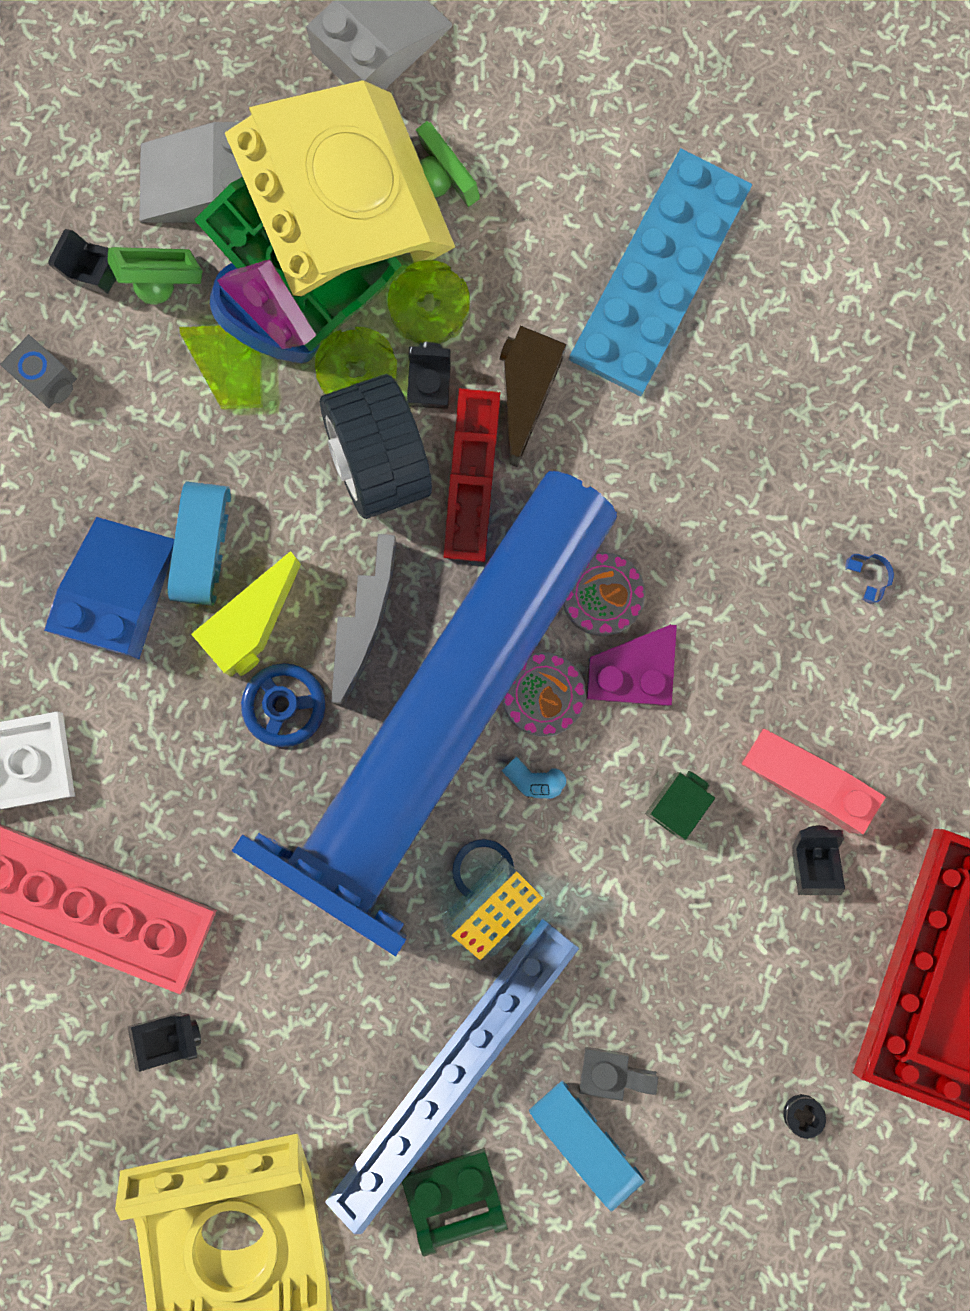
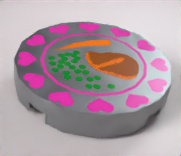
M595 553L564 602V611L576 626L588 634L609 636L621 633L636 621L644 607L646 591L642 576L632 562L618 554Z
M550 652L533 653L505 695L503 707L510 721L523 732L538 737L555 736L569 729L581 716L586 702L585 682L577 667L565 657Z

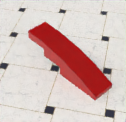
M459 388L443 558L485 562L501 392Z

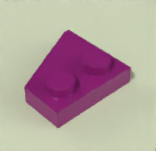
M270 259L229 271L217 280L220 286L282 349L305 345L316 336Z
M670 624L591 656L589 658L586 700L672 706L677 625Z

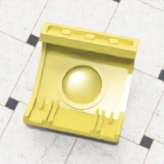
M364 80L249 107L252 115L225 132L230 148L294 296H303L341 273L353 268L409 252L414 264L423 266L455 248L392 93Z
M298 1134L120 1170L115 1210L120 1221L133 1218L136 1225L147 1311H333L312 1177ZM239 1211L255 1219L264 1232L261 1238L249 1247L239 1250H220L206 1243L202 1237V1227L210 1217L218 1213Z

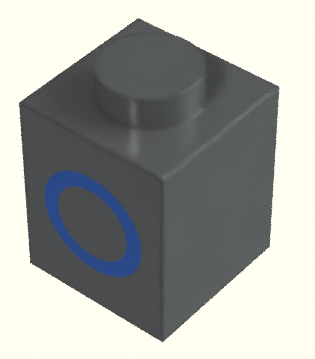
M29 334L0 363L11 376L47 408H50L54 403L58 404L66 400L73 390L72 384L77 380L59 360Z

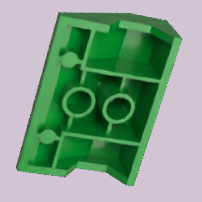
M243 176L230 183L194 219L237 269L270 259L316 334L313 339L305 344L310 352L377 296L408 267V264L398 255L350 269L303 296H294Z

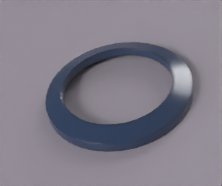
M478 839L460 849L454 859L452 873L457 888L465 897L476 902H486L494 893H475L467 888L462 881L460 867L464 857L471 850L479 847H489L496 850L502 855L506 863L507 875L505 882L515 873V866L510 853L500 843L489 839ZM504 891L498 898L503 896L506 892Z

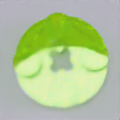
M436 260L414 262L405 269L404 273L399 275L397 280L394 279L388 291L390 318L400 335L406 339H410L418 344L423 342L444 343L458 336L468 320L470 293L467 283L462 277L460 278L458 274L451 271V267L444 262ZM427 294H432L434 301L441 302L440 306L434 307L433 311H425L423 307L418 306V302H423Z
M355 327V330H346L344 332L338 330L322 342L316 353V378L324 395L384 374L391 375L396 381L398 379V363L390 342L382 334L371 328ZM360 360L364 361L366 374L362 377H350V371L346 367L349 362L357 364Z

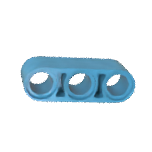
M188 481L184 483L168 579V597L170 601L210 606L215 604L217 596L213 595L214 583H219L223 555H219L220 542L225 543L229 515L225 514L226 502H231L229 486Z
M562 1080L533 1105L529 1112L586 1184L612 1212L644 1184L645 1179L635 1166L632 1168L625 1159V1153L607 1132H602L596 1124L597 1120L579 1098L575 1099L568 1090L569 1086Z

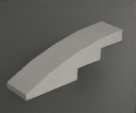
M378 534L375 576L358 575L355 617L338 616L332 703L335 705H345L366 666L381 628L392 586L397 548L395 535Z

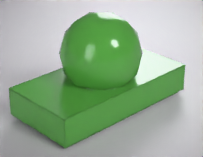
M426 121L416 129L421 145L429 154V156L421 159L420 163L434 197L438 198L445 195L452 185L468 207L480 200L475 180L432 123Z
M108 248L107 262L118 283H133L135 294L147 304L157 305L164 303L171 297L174 284H201L202 269L189 249Z

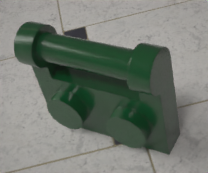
M485 1148L409 1172L402 1181L423 1257L437 1253L436 1248L474 1235L493 1229L495 1233L508 1230L507 1220ZM486 1200L489 1211L431 1230L429 1217Z

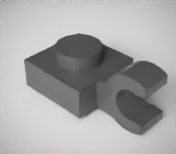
M585 1047L579 1093L623 1101L625 1088L656 1095L659 1076L656 1075V1071L628 1067V1053Z

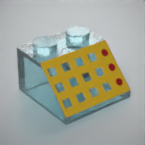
M502 856L442 915L444 927L453 938L479 960L487 953L493 957L508 943L510 938L506 934L518 922L524 926L536 916L541 909L538 903L543 897Z

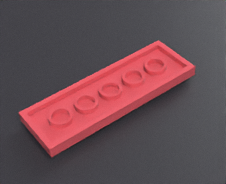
M0 824V923L177 994H182L185 991L217 912L216 909Z

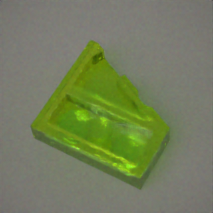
M220 325L179 327L181 337L221 409L263 408L261 352L243 344L226 332Z

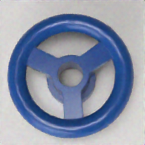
M288 663L274 664L256 673L245 687L241 701L242 717L248 730L261 742L274 747H291L309 739L320 727L326 707L323 689L315 676L300 666ZM278 676L294 677L306 685L311 695L296 696L292 690L283 686H277L272 678ZM260 687L265 691L262 708L270 718L266 729L258 722L254 712V700ZM281 697H286L289 701V707L284 712H278L275 707L276 701ZM313 708L310 719L300 730L287 735H279L283 722L292 718L297 710Z

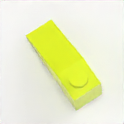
M291 551L191 634L225 674L232 677L235 673H238L240 676H243L259 663L260 659L257 655L264 650L301 566Z

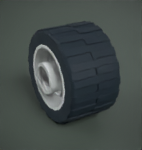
M384 374L321 396L319 401L321 414L328 435V446L340 479L346 485L355 508L362 518L368 519L425 499L431 495L432 478L423 442L408 402L397 381L391 375Z

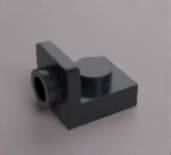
M423 342L418 347L410 346L408 353L409 375L407 390L409 407L448 409L451 350L443 348L441 344L434 342Z

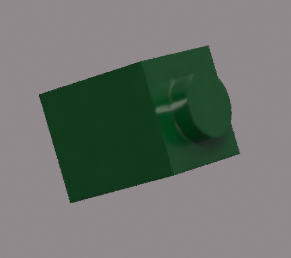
M688 771L684 775L681 772H677L672 775L645 814L678 839L686 840L713 803L715 797L707 792L710 785L695 773Z

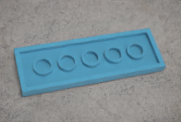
M680 148L569 356V361L641 397L753 184Z

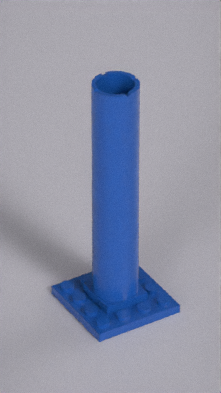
M549 471L542 478L303 847L298 846L292 852L277 841L258 833L255 839L242 834L232 849V852L395 957L406 941L407 935L400 931L404 923L384 910H379L374 915L370 912L617 518V512L601 493L591 486L588 488L582 485L583 481L574 476L559 471Z

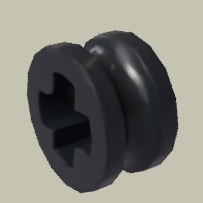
M804 1094L795 1095L786 1102L783 1109L784 1122L795 1135L800 1138L810 1139L822 1133L826 1125V1114L819 1102L811 1096ZM805 1105H809V1111L815 1118L812 1124L805 1121L804 1127H799L800 1121L794 1117V1113L797 1109L804 1111Z

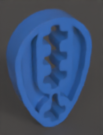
M232 263L225 266L216 276L210 294V307L217 323L237 340L258 352L290 362H309L314 357L319 345L311 352L305 345L282 349L220 286L217 280L229 271L237 269Z

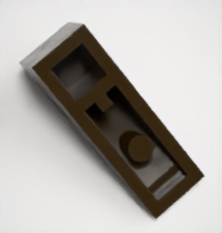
M521 325L515 339L507 337L499 360L504 361L503 376L510 465L518 467L564 359L567 346L563 342Z

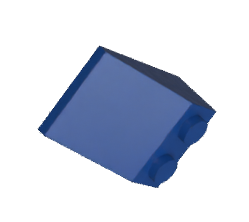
M96 517L57 589L44 631L140 659L172 558L174 539Z

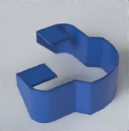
M875 553L870 557L853 554L846 560L845 570L861 572L863 563L851 559L852 557L862 560L872 557L885 565L889 577L888 584L880 589L877 601H874L877 588L867 586L864 598H862V600L870 604L879 602L883 598L885 588L892 585L894 572L890 562L883 556Z

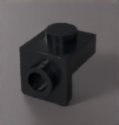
M65 229L48 260L49 266L72 284L104 294H109L117 280L107 262L108 247L88 243L73 230Z
M816 825L799 831L792 845L798 895H842L845 890L839 847L844 840L843 830H829L826 826Z
M178 1012L127 1026L135 1070L138 1072L181 1059L189 1061L198 1057L196 1046L201 1045L200 1030L196 1020H191L190 1015L187 1013Z

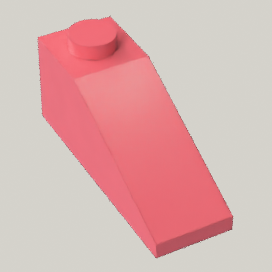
M762 729L742 762V765L849 833L864 834L886 798L849 773L766 729Z

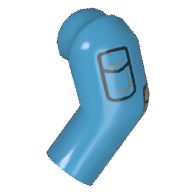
M517 756L501 770L527 798L552 799L561 794L567 782L565 774L556 768H551L547 773H532Z

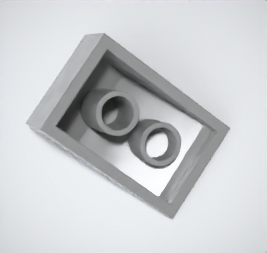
M334 0L306 28L312 53L344 84L364 80L385 90L452 27V23L428 0Z
M212 122L141 143L140 223L195 222L194 219L230 183L242 177L225 136L226 131L240 122Z

